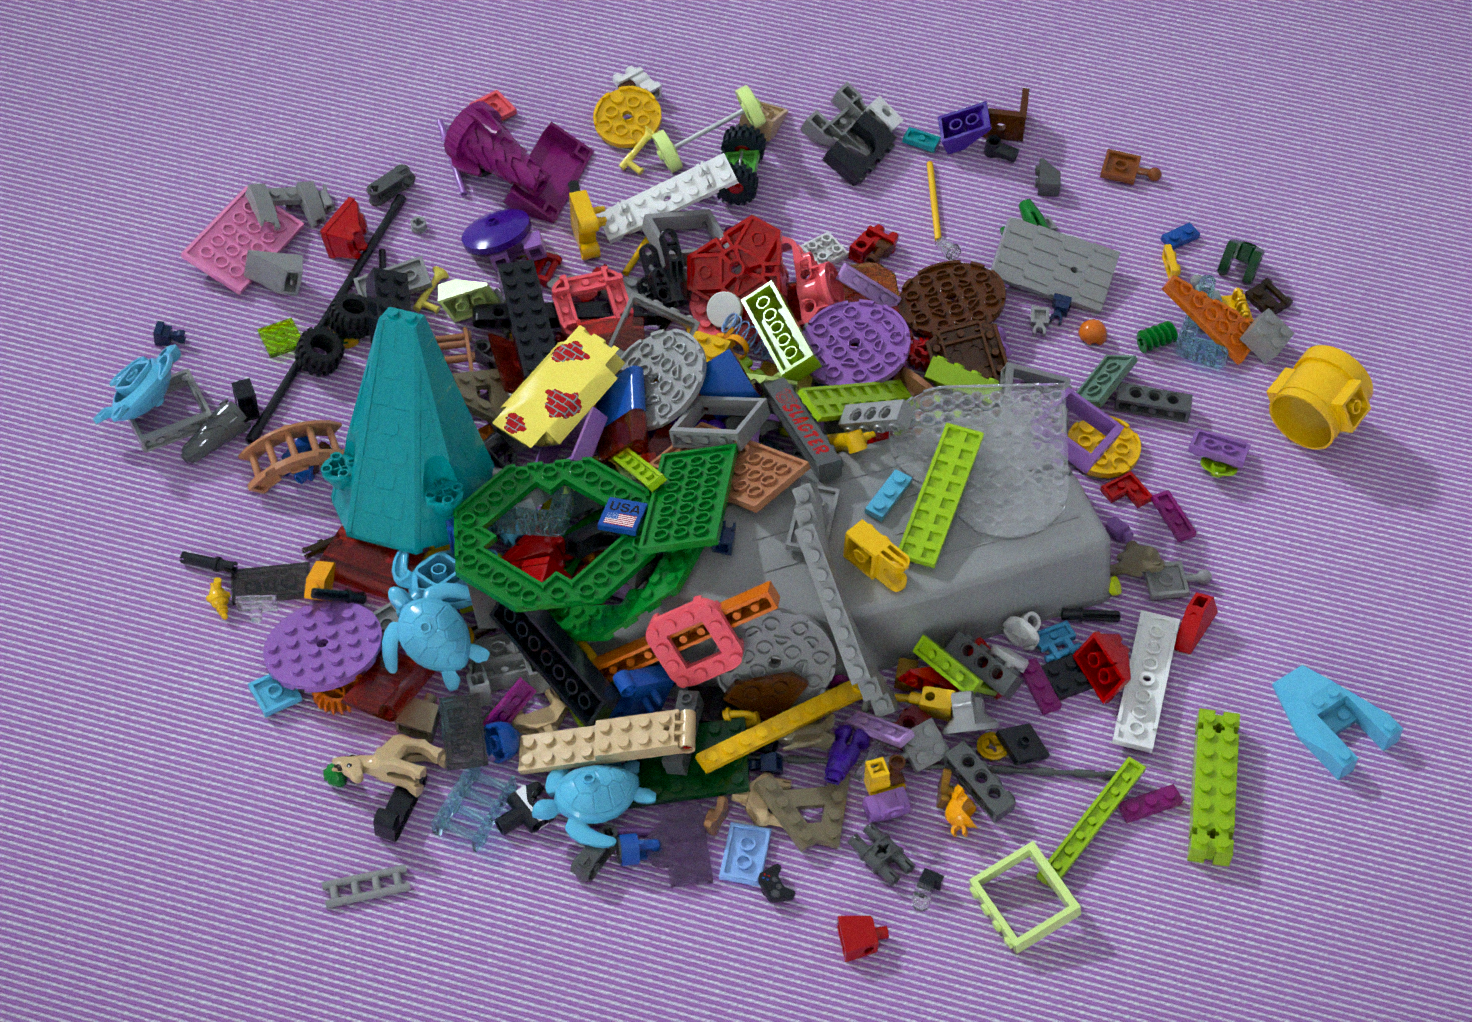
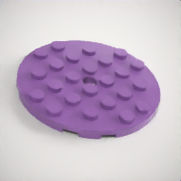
M859 299V302L850 303L847 300L830 305L813 316L808 322L809 325L803 331L822 367L810 375L825 386L867 382L884 383L897 374L904 366L911 349L910 331L903 317L893 308L885 304L883 306L875 304L872 300ZM852 343H859L858 347L850 346Z
M326 600L303 606L280 621L271 631L265 642L263 659L272 679L277 680L281 686L293 691L295 689H304L308 693L333 690L356 680L355 676L362 671L367 672L376 662V656L382 651L383 632L377 617L367 608L352 602Z

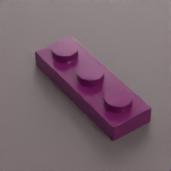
M1169 490L1152 495L1151 501L1178 542L1196 536V530Z
M1037 658L1027 660L1029 662L1024 673H1020L1042 715L1060 710L1062 704Z
M520 677L483 720L481 725L484 727L487 724L498 721L510 724L537 690Z
M1171 784L1122 801L1118 809L1125 822L1130 823L1182 805L1183 799L1175 785Z

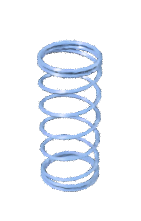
M731 313L723 322L721 332L726 334L731 327L735 326L739 317L741 322L735 327V330L738 328L736 334H738L742 323L747 322L748 328L741 335L742 337L747 331L744 337L746 339L749 329L752 327L756 329V327H750L748 321L742 322L741 316H738L737 313ZM733 320L731 326L725 331L727 325ZM756 329V333H755V334L749 339V341L747 342V343L749 344V342L751 341V339L755 336V338H754L753 342L751 343V345L749 346V348L753 345V343H754L755 340H756V337H757V334H758L757 329ZM763 340L756 345L754 354L758 353L762 348ZM762 342L760 348L756 351L758 345ZM766 346L761 354L763 360H768L771 357L769 351L765 355Z

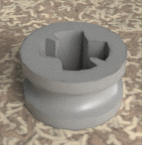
M416 216L411 219L412 232L421 234L426 231L425 218Z

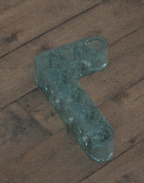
M1211 275L1202 276L1196 290L1207 293V296L1212 299L1215 292V278ZM1186 314L1177 338L1176 354L1179 357L1220 369L1225 367L1228 358L1226 347L1197 338L1201 328Z
M565 484L553 495L549 510L513 507L487 530L495 533L562 536L567 532L575 505L573 489Z

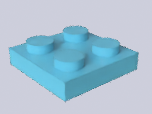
M269 674L248 683V688L265 718L302 701V696L298 689L293 691L281 686L280 682L275 679L273 680Z

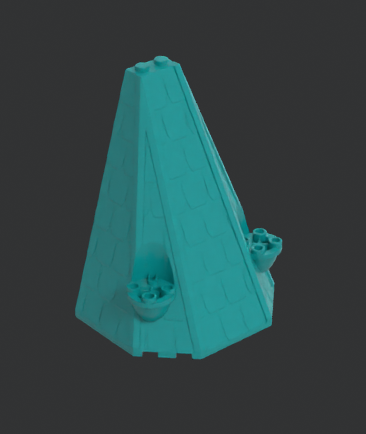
M388 307L377 322L347 433L344 454L340 452L332 453L330 458L322 464L321 473L322 477L333 486L331 494L332 504L337 511L347 537L417 555L423 553L422 549L434 545L436 549L449 544L446 520L454 517L453 509L493 477V468L495 466L425 315Z

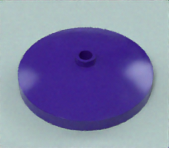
M519 209L495 211L471 223L462 234V243L466 251L476 255L501 252L516 245L527 236L531 229V221L528 214Z

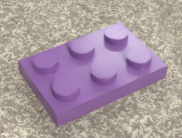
M1196 428L1188 452L1193 453L1195 456L1210 458L1215 462L1229 464L1235 468H1243L1251 444Z

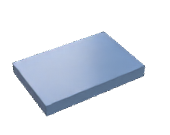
M731 822L719 880L760 887L757 878L764 871L772 829Z

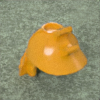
M958 784L954 788V792L951 795L952 798L946 806L945 819L952 825L951 834L953 837L957 836L959 829H962L963 836L967 837V828L978 829L971 820V816L976 811V806L964 793L965 790Z

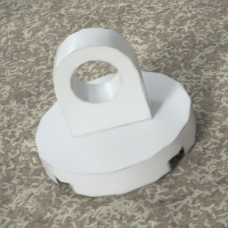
M1027 612L1020 618L1011 616L1003 623L1005 636L1015 646L1021 645L1024 647L1023 650H1033L1039 644L1040 638L1037 630L1041 626V619L1036 612ZM1029 617L1033 620V626L1028 622Z

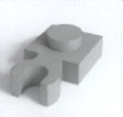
M1031 306L1030 326H1034L1032 330L1033 337L1036 336L1037 331H1041L1043 337L1046 336L1045 326L1049 327L1050 307Z

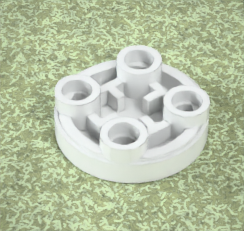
M718 292L713 295L707 304V316L710 322L721 328L723 322L731 313H737L738 316L742 317L743 303L741 299L731 292ZM738 317V319H737V322H736L735 326L738 325V323H739V321H740V318H739V317ZM733 320L727 325L726 328H729L731 326Z
M993 644L989 653L993 657L998 655L1006 662L1004 664L1005 667L1010 668L1012 666L1024 673L1029 664L1019 654L997 644Z

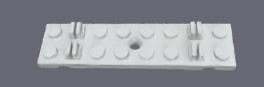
M720 154L706 162L702 161L700 165L698 163L696 164L697 166L625 201L621 200L620 203L617 202L616 205L606 209L605 212L598 213V217L607 218L606 225L602 227L610 244L623 239V236L626 234L631 235L641 230L645 214L678 212L719 193V190L722 188L727 189L737 184V178L725 154ZM667 197L671 198L669 201H665Z
M1141 610L1129 663L1131 680L1124 686L1112 744L1152 753L1180 619ZM1143 678H1149L1150 681H1144Z

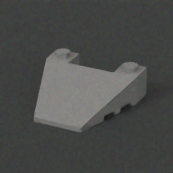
M846 82L831 100L841 112L832 121H828L816 110L805 120L800 130L813 142L832 147L838 141L855 155L867 157L870 154L868 145L850 130L868 106H865L861 94L850 83Z
M505 633L474 640V644L487 649L490 655L485 662L476 663L472 659L469 662V672L466 679L473 708L478 707V704L479 707L493 704L491 691L512 687L520 677L537 690L535 694L544 693L549 688L552 690L551 686Z

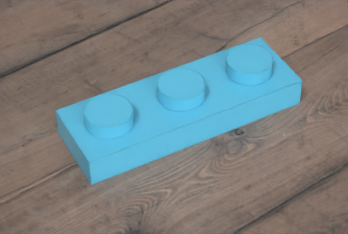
M895 469L866 506L865 514L882 522L910 486L912 477Z

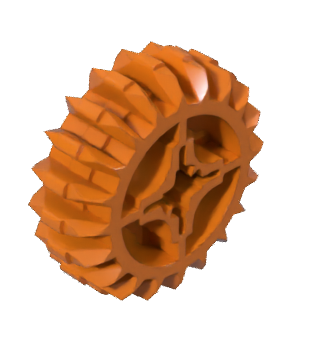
M358 674L355 676L356 680L338 689L311 692L313 701L318 705L319 709L324 708L326 713L330 710L333 715L336 712H340L343 715V712L346 710L350 713L351 708L357 709L358 703H362L363 697L366 695L364 677Z

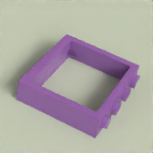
M1068 387L1064 392L1059 391L1047 407L1043 408L1039 416L1037 415L1032 421L1034 426L1029 433L1045 445L1058 451L1067 461L1087 474L1116 441L1124 426ZM1061 405L1106 436L1092 453L1046 422Z
M592 407L560 445L541 447L535 462L543 461V464L555 463L561 446L576 438L578 440L573 453L566 459L579 461L582 460V457H592L608 417L595 407Z

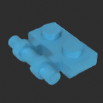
M1067 620L1037 632L1040 638L1037 648L1041 653L1047 650L1050 653L1044 656L1046 663L1072 655L1082 646L1080 642L1073 644L1072 641L1076 640V633ZM1063 644H1064V646L1066 647V648H1063V649H1061V650H1058V649L1056 648V647H1058V646H1060V645H1063Z

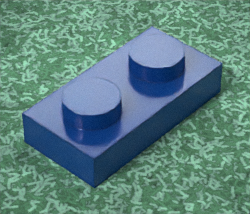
M1189 222L1161 235V241L1165 245L1171 244L1172 249L1175 250L1198 239L1200 232Z

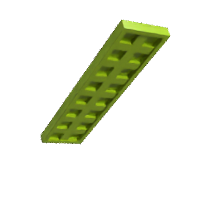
M891 380L884 383L867 382L801 388L797 392L803 404L807 406L817 422L840 420L845 405L904 399L915 409L914 413L921 408L901 380Z
M946 422L898 547L909 556L910 562L935 569L984 439L983 432Z

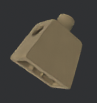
M427 693L423 700L415 697L411 698L395 720L396 732L417 739H425L427 742L433 743L440 719V709L435 704L437 697Z

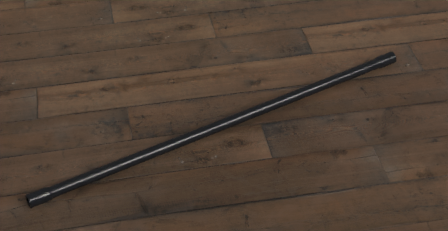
M397 194L387 214L368 242V248L362 252L334 298L349 292L354 284L353 279L359 276L396 214L406 202L404 195ZM331 303L317 324L319 328L328 326ZM297 360L294 361L256 424L246 436L245 440L248 444L253 443L260 437L267 422L302 366H298Z

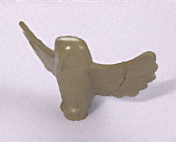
M830 714L823 722L819 719L778 739L779 744L786 746L782 750L821 748L826 751L827 748L830 749L832 743L835 742V733H831L830 729L834 727L836 715Z

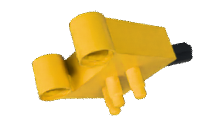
M570 181L568 186L570 190L571 228L582 260L601 257L600 247L596 241V232L599 231L600 227L606 225L607 218L597 217L595 214L605 212V206L592 207L587 190L580 191L578 181Z

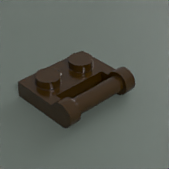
M1265 278L1262 283L1245 292L1246 299L1261 313L1269 308L1274 314H1278L1293 303V300L1289 296L1286 297L1276 288L1269 278ZM1268 289V290H1269L1273 295H1275L1281 302L1278 303V302H1277L1269 293H1267L1265 290Z

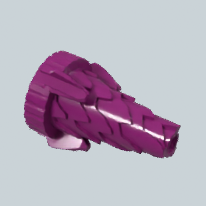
M484 101L471 103L464 108L449 126L444 139V150L451 158L452 166L460 172L477 177L482 175V168L504 179L509 184L514 183L530 195L540 196L546 188L551 175L536 164L537 161L527 154V150L518 144L509 130L501 124L502 117L500 113Z

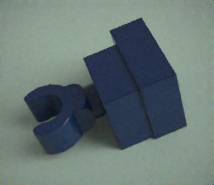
M1058 293L1054 294L1052 301L1054 313L1050 316V324L1053 319L1059 320V326L1062 324V316L1067 317L1072 297Z
M157 321L153 332L154 343L158 346H170L171 340L184 344L186 331H173L172 326L165 325L163 321Z
M723 521L719 544L712 546V552L732 556L735 545V522L732 527H726V521Z
M776 752L760 754L761 761L749 760V769L751 771L761 770L763 773L783 774V756Z

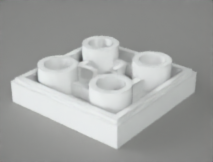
M829 231L800 245L804 253L812 252L818 264L829 261L835 265L849 256V252Z

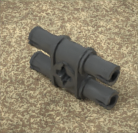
M870 822L863 832L875 843L868 845L858 834H854V837L852 836L848 840V844L860 854V860L865 861L873 869V873L880 874L890 886L899 881L900 875L889 864L895 862L905 874H909V871L912 872L916 866L904 854L903 848L899 847L890 838L889 834H883L873 822Z

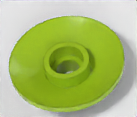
M1203 457L1200 461L1201 466L1214 477L1233 476L1238 471V468L1223 462L1212 461L1210 458Z

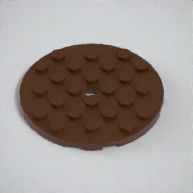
M961 260L944 261L919 270L917 272L918 275L912 279L909 278L904 283L902 291L898 295L901 297L898 304L899 314L903 317L908 327L921 335L931 338L940 329L974 320L991 324L999 317L1006 303L1005 285L997 272L993 269L985 268L984 264L973 261L971 263H961Z

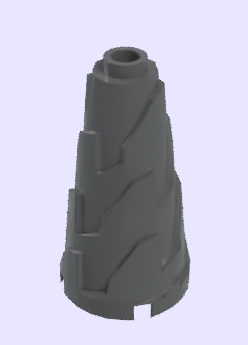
M228 399L223 400L219 407L210 415L209 419L197 430V433L182 447V454L180 456L187 464L200 461L210 452L215 451L251 427L250 422L244 423L247 417L232 401L227 403Z

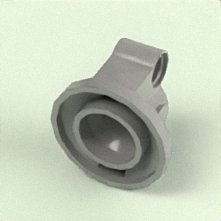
M971 690L951 694L953 717L943 727V734L999 728V722L985 712L982 693L976 692L974 695V692Z

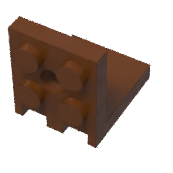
M1023 88L1019 112L988 108L992 129L982 137L987 138L990 135H996L1003 140L1023 142L1030 88Z

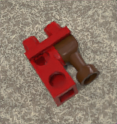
M880 224L874 227L869 225L867 230L850 245L848 258L860 265L865 262L870 268H876L882 256L888 258L895 252L899 235L895 232L886 234L885 228Z

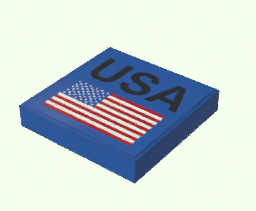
M609 497L597 524L598 530L636 536L648 510V504Z

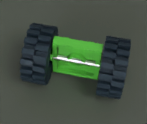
M736 124V127L730 126V129H727L723 136L722 154H725L738 183L727 189H720L719 193H717V198H722L724 203L728 201L729 205L736 203L738 206H740V203L746 205L747 201L749 203L752 202V199L756 196L759 180L757 168L758 163H760L764 156L766 138H764L765 135L763 133L760 134L758 128L755 130L752 125L750 127H747V124H743V126Z

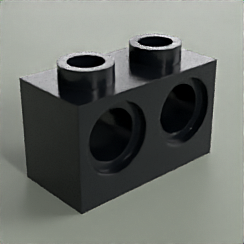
M250 378L231 383L235 405L247 417L244 422L258 419L260 414Z

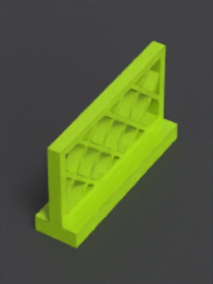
M922 635L912 650L917 656L960 691L972 690L974 695L978 692L996 696L998 693L996 690L945 651L944 647L935 643L927 635Z

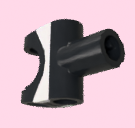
M533 782L523 786L507 798L506 802L511 810L494 819L495 825L502 835L508 834L522 824L525 825L530 833H535L555 819L541 820L532 817V809L535 805L534 800L537 799V796L544 789L540 782Z

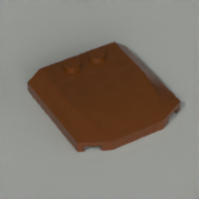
M974 320L940 329L936 335L925 342L930 362L933 356L937 357L939 355L946 358L947 362L953 365L954 363L961 364L965 367V370L970 372L972 370L982 374V377L986 379L994 378L1000 384L1001 370L1008 360L997 324H987ZM938 389L944 398L942 400L943 404H950L957 399H968L966 395L964 397L953 395L950 389L943 391Z

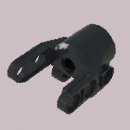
M667 228L659 236L666 266L662 268L658 251L652 244L647 243L639 249V256L645 277L637 282L636 287L639 294L645 295L647 293L646 298L658 300L663 304L671 303V307L677 308L689 303L691 300L685 281L684 259L678 236L673 229ZM665 233L671 236V242L665 239ZM645 248L651 250V256L645 254ZM670 250L676 253V259L670 257ZM649 265H653L655 269L650 271Z

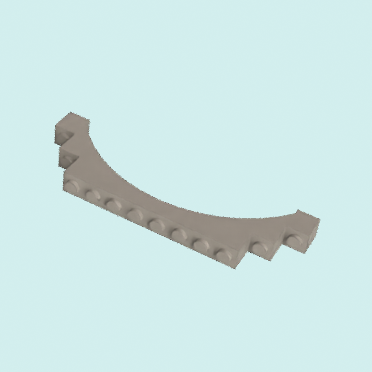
M811 482L792 489L798 508L793 511L800 527L794 531L852 685L858 684L864 702L870 700L876 717L879 718L900 709L894 691L891 690L880 674L859 634L834 567L823 520L821 502L823 500L816 482Z

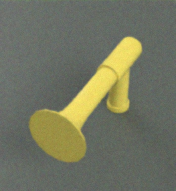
M644 126L646 130L642 139L619 164L622 170L630 167L638 175L643 173L644 169L635 164L633 160L655 133L647 126Z
M438 266L432 268L434 272L431 280L433 287L425 289L413 306L415 311L420 312L422 307L436 314L439 312L440 306L429 303L427 300L438 282L449 278L448 273L443 268Z

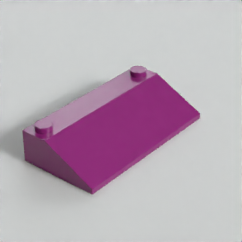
M551 121L530 153V156L537 161L536 164L551 175L546 188L540 196L536 197L528 194L513 183L503 203L512 209L526 212L528 216L555 223L569 198L568 182L578 181L594 150Z

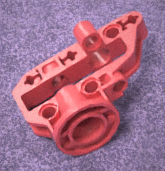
M782 236V253L790 250L793 251L797 281L796 289L801 311V321H798V324L802 331H804L803 327L806 322L808 323L818 312L830 305L845 301L842 283L836 280L838 272L831 262L827 261L818 264L812 252L804 253L803 249L793 239ZM782 257V266L780 267V272L782 273V295L786 301L788 297L786 283H789L790 279ZM768 267V273H773V267Z

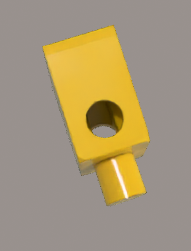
M924 686L922 694L910 692L908 703L919 705L921 710L933 718L949 722L953 717L951 694L955 693V691Z

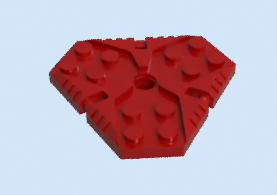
M750 215L725 231L722 238L716 237L687 255V289L708 301L718 292H731L742 300L771 280L782 294V273L780 272V267L782 266V231L754 215ZM728 242L730 246L725 249L723 245ZM741 265L742 271L736 274L735 269ZM768 267H773V273H768ZM743 305L742 320L748 321L750 325L755 326Z

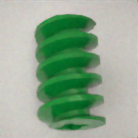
M1164 321L1150 328L1139 330L1136 339L1140 351L1146 353L1147 349L1149 351H1152L1153 347L1158 349L1160 345L1171 344L1172 340L1177 342L1179 337L1175 326L1170 321Z

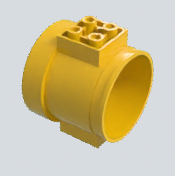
M1327 345L1312 346L1304 352L1293 369L1285 367L1266 391L1270 401L1269 413L1276 427L1294 443L1314 450L1325 449L1332 444L1341 431L1353 433L1371 410L1369 401L1373 396V383L1365 368L1348 353Z

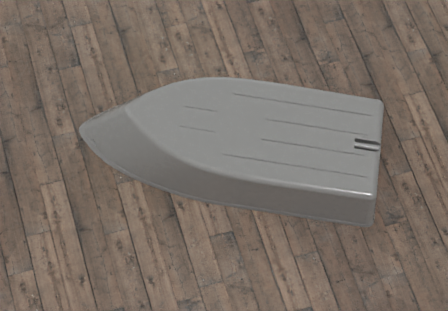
M1022 402L948 422L983 432L984 439L935 569L910 562L909 568L904 571L907 576V585L903 590L898 592L890 590L878 579H870V577L844 558L845 533L863 519L867 523L872 524L879 533L887 536L895 546L899 547L946 423L867 444L868 448L851 454L847 451L839 452L837 455L842 457L844 463L842 476L820 482L810 468L803 476L793 482L757 513L728 502L724 516L726 527H732L733 523H736L735 545L732 556L712 552V546H705L679 594L674 597L668 596L661 601V606L650 613L644 612L637 617L638 621L628 628L624 629L622 627L614 632L615 637L609 641H592L590 647L600 656L645 636L648 624L656 613L662 615L693 601V598L701 595L702 598L722 602L771 580L780 595L778 608L804 613L815 619L825 628L835 647L836 669L834 676L845 675L849 678L802 552L785 550L794 513L793 510L796 504L792 489L800 487L801 482H816L820 486L840 489L828 542L829 549L853 620L879 671L898 666L899 657L911 660L921 659L912 650L922 635H927L935 643L946 648L958 631L964 635L968 632L976 639L979 637L987 639L1003 634V629L1005 628L1003 623L1011 616L1020 618L1027 612H1036L1042 622L1061 616L1062 608L1079 609V607L1085 609L1108 601L1111 597L1109 593L1111 582V541L1109 534L1078 479L1072 473L1064 456L1029 433L1034 426L1032 421L1037 415L1039 416L1040 412L1033 403ZM897 469L912 477V483L881 522L865 514V508L893 471ZM652 574L637 589L645 588ZM1029 617L1028 622L1032 625L1033 620ZM709 638L680 651L685 661L693 663L714 654L716 643L713 638ZM771 658L769 662L777 664L780 660ZM657 661L645 667L661 665V663ZM716 677L697 684L720 687ZM675 685L671 688L668 696L678 697L679 690H688V686L680 688Z

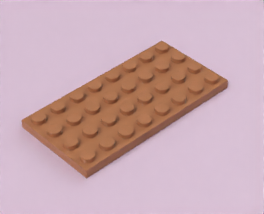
M700 422L694 427L720 429L704 422ZM750 440L742 451H738L728 502L757 513L793 482L803 476L811 468L808 461ZM671 445L649 464L658 470L662 454L692 450L694 448H673Z

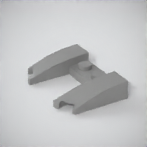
M314 181L297 182L296 187L267 188L265 183L249 184L245 195L262 227L265 221L273 223L274 230H280V223L274 207L280 205H300L312 229L317 227V220L321 219L323 223L326 222L323 204Z

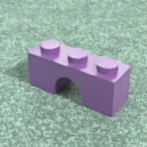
M540 231L527 234L516 245L501 252L490 254V260L495 272H498L497 265L512 263L516 257L526 255L529 260L533 259L534 261L546 258L545 242Z

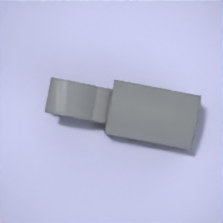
M323 184V190L318 191L324 211L329 213L335 210V204L327 192L326 185Z

